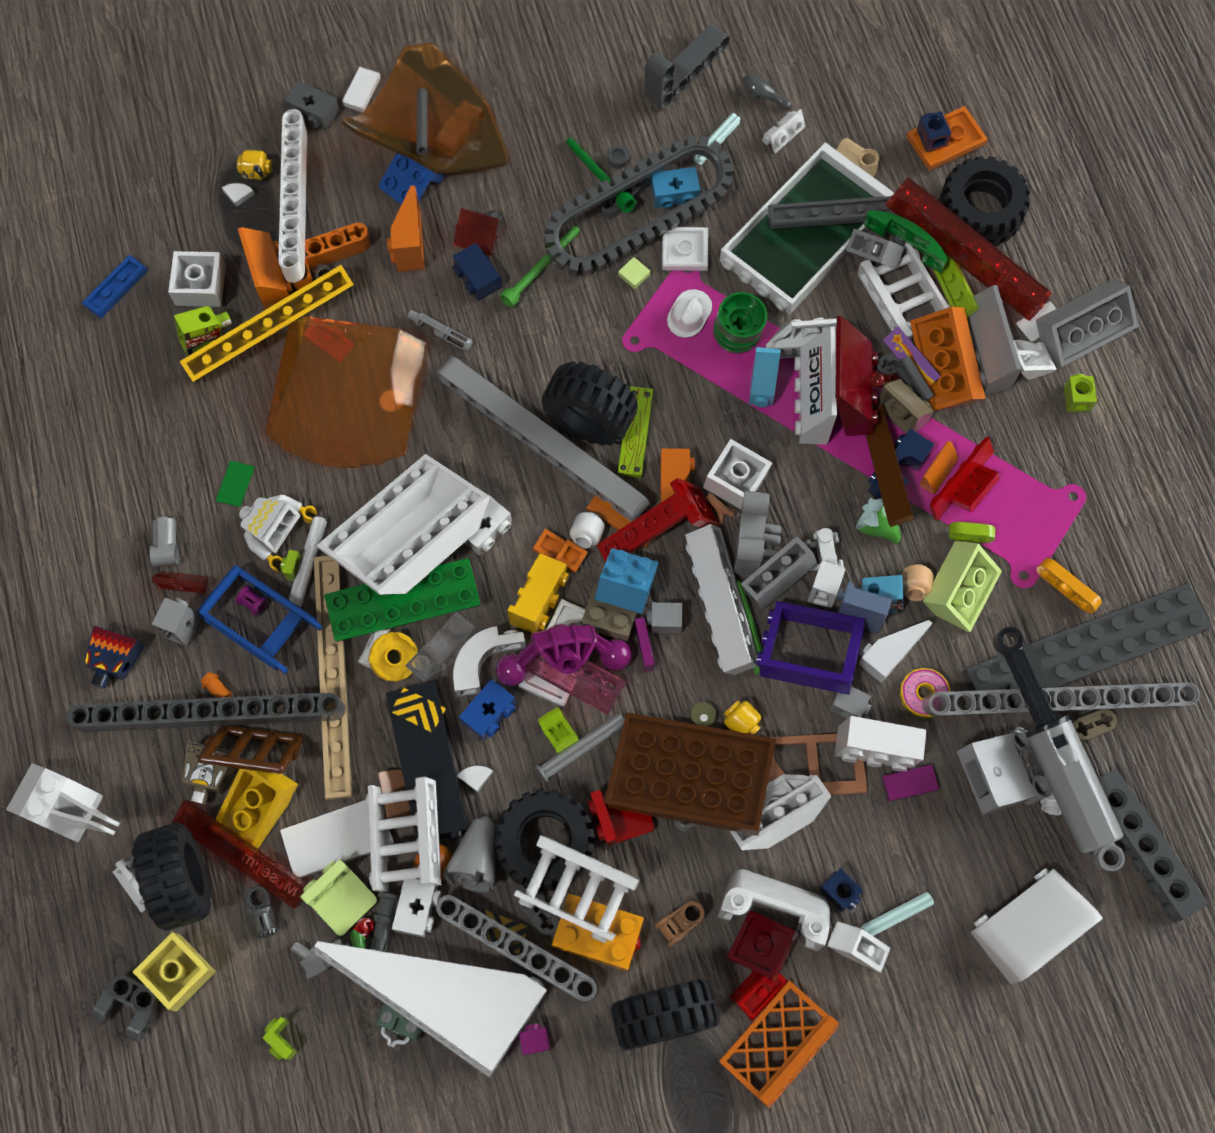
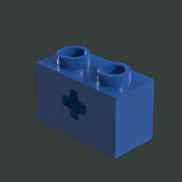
M491 679L459 716L460 722L483 741L487 737L492 738L499 730L500 726L498 724L504 717L506 719L509 718L515 711V697ZM493 708L494 714L488 713L486 715L485 709L491 710Z

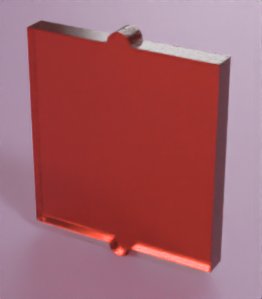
M461 208L458 223L455 225L456 233L453 245L466 249L477 243L484 254L491 256L495 239L498 238L496 233L500 218Z

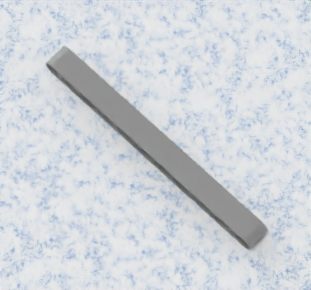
M451 356L436 372V376L443 384L594 496L596 495L604 502H609L612 505L611 507L625 518L629 517L627 520L630 522L640 517L650 505V502L643 494L456 357Z
M1188 682L1042 688L1052 711L1185 706L1195 704L1200 695L1197 686ZM1182 688L1186 692V697L1184 700L1180 696V691ZM1019 689L935 692L927 694L922 700V708L925 713L933 716L1029 712ZM1158 689L1162 694L1160 701L1156 698V691ZM1133 690H1135V692L1137 693L1136 702H1134L1131 698V693ZM1108 691L1113 695L1111 703L1106 698ZM1084 692L1089 697L1087 704H1084L1082 701V694ZM1059 693H1062L1064 696V703L1062 705H1059L1057 702V695ZM1010 694L1015 698V704L1012 708L1007 703V698ZM985 695L990 699V706L987 709L982 704V699ZM960 696L966 702L962 710L957 705V700ZM935 697L939 698L941 702V707L938 711L932 707V701Z

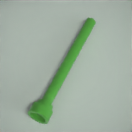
M573 226L559 240L563 249L580 233L577 226ZM547 253L514 287L505 288L500 293L499 297L506 306L513 308L519 302L520 293L551 262Z

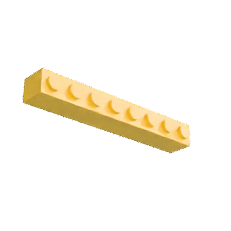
M339 265L181 360L179 363L190 380L194 382L354 284L343 266Z

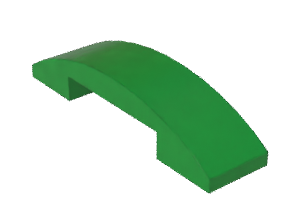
M869 210L864 221L865 227L881 237L887 231L924 253L921 262L941 274L948 258L930 234L913 222L898 215L877 210Z

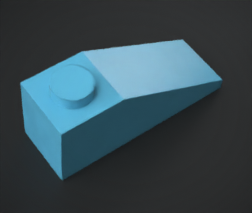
M756 347L750 378L749 404L761 408L773 405L781 349Z

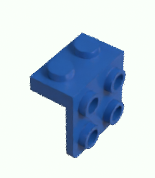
M396 153L379 183V188L402 205L410 186L416 187L419 201L430 181L441 183L445 175L439 171H433L414 159Z

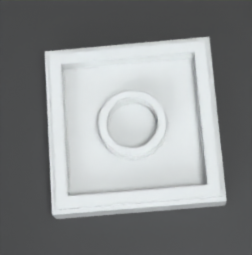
M676 227L672 230L668 228L662 237V270L708 271V227Z

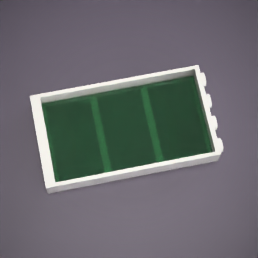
M825 142L721 249L720 262L724 268L736 273L741 281L753 286L762 297H767L774 302V305L779 310L785 311L790 315L849 253L846 251L854 228L866 233L870 229L864 226V222L770 229L768 205L896 196V194Z

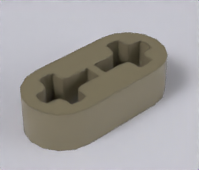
M1102 709L1078 718L1072 724L1075 730L1079 726L1083 728L1089 725L1090 729L1084 735L1077 733L1082 743L1113 730L1117 725V718L1112 711ZM1101 716L1103 719L1108 718L1109 723L1107 725L1101 724L1096 726L1095 723L1101 719Z

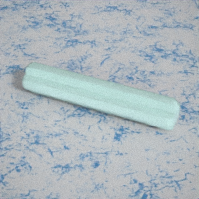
M735 113L730 114L709 137L708 146H711L715 140L721 144L740 124V117ZM693 154V161L698 165L703 164L707 159L702 155Z
M925 892L863 924L861 929L874 936L932 906L934 901L931 895Z

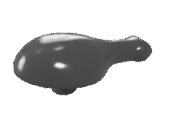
M748 74L743 77L742 82L751 90V97L758 98L760 96L771 100L785 110L791 106V102L779 95L762 77L755 74Z

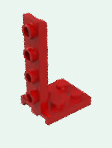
M679 478L670 482L675 494L598 543L597 547L605 563L611 548L623 550L631 554L685 518L689 520L691 525L700 528L709 524L721 527L701 488Z

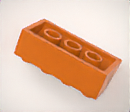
M951 306L911 320L910 324L916 348L940 375L929 387L934 395L928 399L932 410L939 411L964 406L986 399L965 308Z

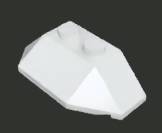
M815 318L805 321L795 319L786 322L769 340L765 348L781 349L780 359L795 358V356H799L802 346L830 326L835 327L836 347V319Z
M783 774L768 783L759 835L730 831L741 850L770 848L812 823L831 798V795L817 775Z

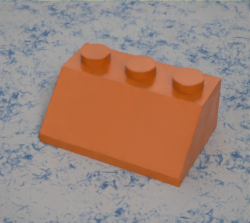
M241 227L238 228V232L253 282L266 310L288 297L289 293L293 292L292 286L289 281L284 279L277 256L279 254V245L277 240L272 241L268 232Z

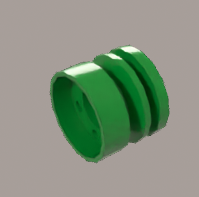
M745 292L732 293L724 298L719 306L713 327L715 341L721 348L731 353L740 354L750 351L757 345L767 321V311L762 301L751 293Z

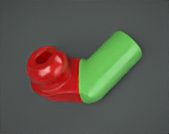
M362 918L357 922L350 933L352 947L367 949L365 940L374 929L372 919Z

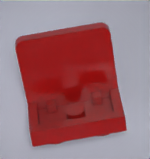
M601 790L590 793L591 800L587 801L591 815H596L599 825L595 826L599 840H605L607 847L651 833L654 830V824L650 815L607 808L604 803L606 793L602 794Z

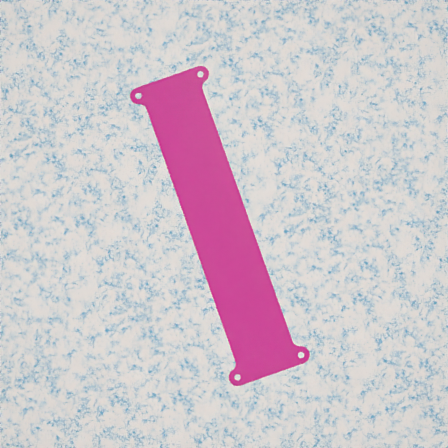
M672 270L623 335V346L631 352H639L647 347L656 348L749 404L750 378L756 347L765 348L766 344L780 328L766 321L761 338L753 349L740 354L724 350L715 341L713 327L719 306L726 296L703 283L699 276L700 271L686 273L684 271ZM696 289L703 291L712 301V310L703 328L692 337L683 338L676 336L671 332L667 321L669 312L676 299L687 290ZM634 336L640 340L636 345L630 342V339ZM794 358L779 359L773 405L762 408L752 404L749 405L795 432V421H799V413L794 412L795 399H798V392H794L795 378H798V371L794 370ZM875 385V390H878V396L880 397L882 388ZM837 405V416L828 444L815 445L871 477L875 470L866 436H845ZM886 416L893 444H895L901 434L905 436L906 434ZM933 418L916 432L935 444L930 455L918 471L910 466H900L902 476L909 480L906 486L909 501L931 515L932 512L929 505L932 498L939 494L947 480L953 477L961 463L967 460L977 445ZM951 441L958 455V461L936 494H932L920 487V482L945 443ZM992 454L983 466L999 473L1000 479L972 513L951 504L939 520L948 525L953 522H968L994 526L995 541L979 544L1008 561L1011 567L1010 577L1016 586L1029 588L1036 583L1040 576L1036 571L1037 566L1044 558L1052 557L1086 501V493L1080 486L1075 484L1066 485L1061 489L1049 488ZM1075 492L1078 495L1077 500H1070L1068 494ZM1021 571H1025L1028 573L1027 580H1022L1019 578V573Z

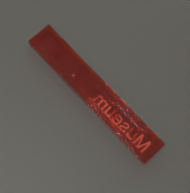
M189 800L182 802L172 823L177 822L185 825L194 839L295 909L300 905L302 901L300 896L304 893L303 889L307 885L306 882Z

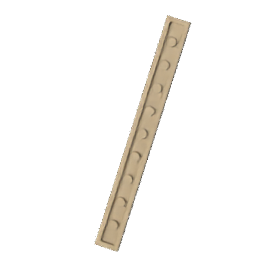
M329 556L314 557L317 621L323 626L320 631L317 630L320 693H334L345 704V714L339 720L322 721L325 799L335 800L352 798L344 640L340 642L334 640L324 597L327 593L341 590V572L339 563ZM329 703L326 708V711H333L336 708L337 703Z

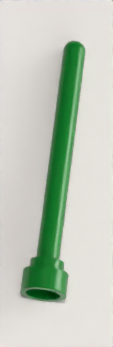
M568 138L566 145L601 183L607 180L610 184L611 179L573 138ZM621 192L614 196L617 207L623 213L630 212L636 205V199L630 193Z

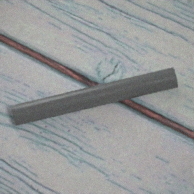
M425 88L417 90L416 152L419 155H425L428 152V91Z

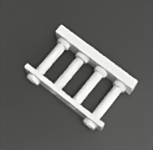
M905 243L896 269L907 264L913 275L888 286L884 285L880 276L894 270V268L886 265L873 266L869 259L860 263L857 274L891 332L899 326L906 336L912 340L911 324L905 321L902 316L903 312L930 301L936 312L948 308L950 305L946 303L921 262L917 249H913L910 244ZM916 283H919L924 292L901 304L895 303L891 297V294Z
M427 777L415 778L416 786L414 789L382 794L380 787L368 786L366 804L369 808L371 848L369 881L373 891L385 893L388 892V882L419 878L421 884L429 886L441 885L435 780ZM408 800L417 801V812L415 815L385 819L384 804ZM415 825L418 827L419 838L417 841L386 845V830ZM411 852L419 853L420 864L418 867L387 871V856Z
M540 836L536 846L542 848L540 852L542 856L526 892L516 890L514 896L520 898L518 903L533 909L534 905L581 926L593 932L591 937L603 943H606L607 939L613 941L616 934L608 930L624 893H628L629 889L636 890L640 880L550 838ZM556 855L566 859L564 863L566 868L549 904L535 896L551 860L555 859ZM582 866L591 870L589 873L591 877L573 915L560 909V906L576 870H579ZM606 877L615 882L613 885L615 889L600 924L597 926L584 920L600 881H604Z

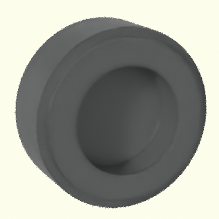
M621 145L612 146L607 152L608 164L616 169L625 167L629 162V151L627 148Z

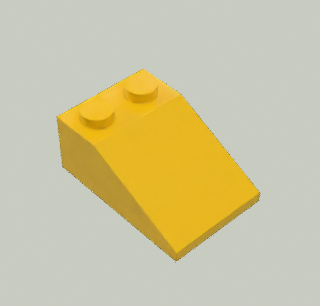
M239 769L211 829L251 856L254 855L287 808L298 784L283 774Z

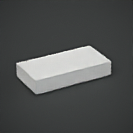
M359 67L342 101L343 106L364 112L381 78L380 73Z

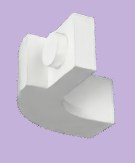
M495 626L482 630L471 637L461 648L454 665L453 680L457 697L479 694L481 691L480 670L483 663L495 653L526 648L524 633L510 630L504 632V635H499L498 627Z

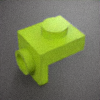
M559 707L547 712L538 719L544 735L557 753L579 741L577 734L566 721Z
M285 1017L274 1018L266 1026L265 1031L267 1033L262 1038L271 1046L269 1052L280 1061L283 1058L291 1061L298 1052L279 1035L289 1023V1020Z

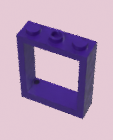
M777 601L775 609L769 611L767 624L770 625L769 631L765 630L763 633L762 645H765L763 652L759 651L756 666L760 667V677L849 695L864 633L865 618ZM781 619L851 633L842 674L771 660Z

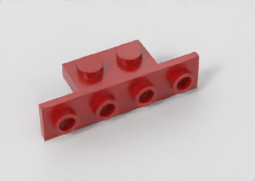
M986 436L980 444L975 446L972 454L966 461L961 463L958 471L952 478L947 480L944 488L938 495L932 498L929 506L934 520L938 521L951 504L972 513L1000 479L998 472L983 466L994 453L989 437Z

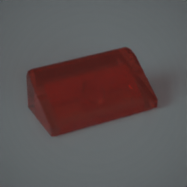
M161 571L154 575L151 581L158 589L204 594L207 590L209 577Z

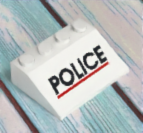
M832 326L802 346L799 356L794 358V370L798 371V378H795L794 392H798V399H795L794 412L799 413V421H795V435H799V444H828L837 416L835 398V327Z

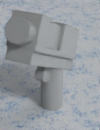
M340 939L332 943L337 945H343ZM298 941L293 944L291 951L304 959L299 963L306 970V977L308 979H315L332 967V965L315 954L314 947L309 950Z

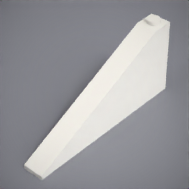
M319 941L314 945L317 956L488 1077L491 1076L546 993V989L543 988L544 985L540 980L535 977L529 978L524 974Z

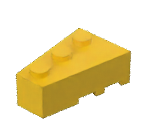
M541 553L530 569L524 587H520L517 592L519 598L515 606L510 604L507 610L510 625L531 634L546 628L549 620L547 614L550 608H555L559 600L557 593L560 586L565 587L569 578L567 564Z

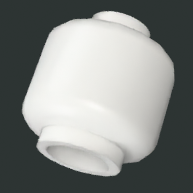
M594 512L580 513L573 522L570 537L581 548L594 547L598 545L605 529L604 522Z

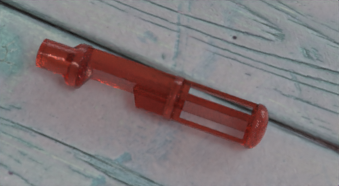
M873 373L869 378V382L873 387L882 388L887 383L899 380L896 375L886 373Z

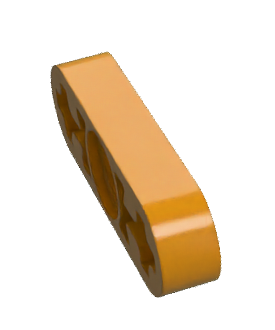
M1044 558L1037 566V573L1045 581L1083 611L1093 614L1102 604L1101 598L1053 559Z

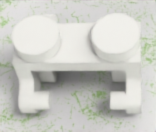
M823 528L813 534L816 541L811 542L810 539L804 541L808 548H817L819 564L810 571H818L821 561L844 568L843 560H837L834 543H839L837 532L832 533L831 529Z

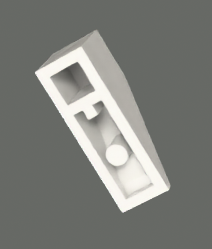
M927 620L878 639L873 646L868 643L859 654L862 656L859 665L882 683L928 631L932 622Z

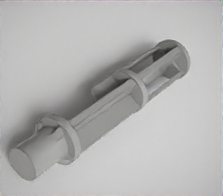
M410 310L407 318L414 321L417 326H421L423 323L434 329V335L463 351H468L471 348L472 339L430 318L424 313L419 314L413 310ZM451 331L466 338V342L450 334ZM450 337L463 344V348L448 341L447 338Z

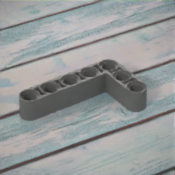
M710 24L672 62L658 52L653 53L645 66V97L661 109L666 108L727 47L730 36L715 25Z

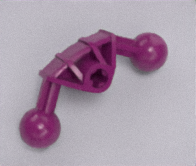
M558 624L547 630L531 634L532 642L518 655L507 654L501 657L496 665V675L505 685H519L527 677V665L539 654L559 672L572 674L586 663L593 649L600 653L601 661L606 668L619 671L629 665L632 651L630 646L623 640L612 639L607 641L599 636L590 624H573L570 626Z

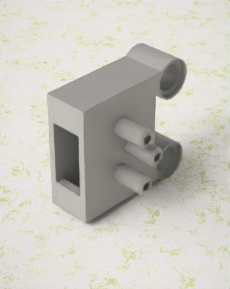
M752 491L744 492L739 517L733 568L734 576L749 577L760 568L762 559H771L778 553L777 550L764 549V543L779 545L781 539V526L766 524L770 494Z
M1018 727L1002 736L971 743L957 751L982 815L1022 803L1032 805L1052 794L1045 776L1038 775L1029 780L1019 756L1020 752L1031 746L1025 734L1027 730L1022 727Z

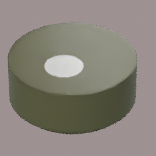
M700 702L691 710V721L696 725L710 727L715 721L716 711L711 704Z

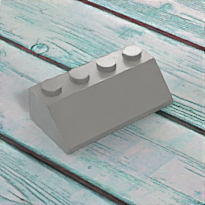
M1111 280L1036 319L1040 340L1060 367L1139 327L1130 285Z
M994 285L974 295L979 309L967 317L984 394L1011 390L1022 370L998 286Z

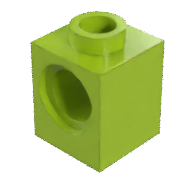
M1075 374L1069 377L1064 385L1067 412H1089L1097 403L1094 376ZM1076 389L1081 390L1084 394L1078 393Z

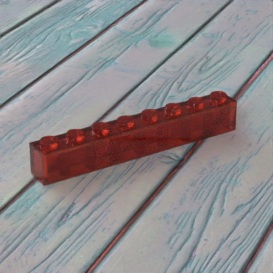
M907 177L885 204L895 214L913 222L930 234L947 256L987 288L997 285L1001 299L1028 321L1043 308L1052 295L1050 290L911 178Z

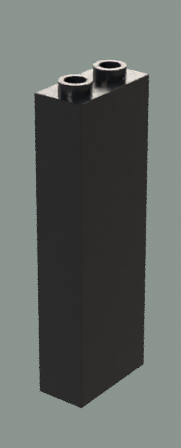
M435 681L406 687V689L442 706ZM403 688L385 692L389 712ZM390 712L406 790L414 789L416 786L415 778L427 777L435 780L439 839L449 837V840H455L464 837V833H466L469 826L444 713L435 730L431 733ZM408 800L411 815H415L417 812V801ZM415 825L414 830L417 840L419 838L418 827Z

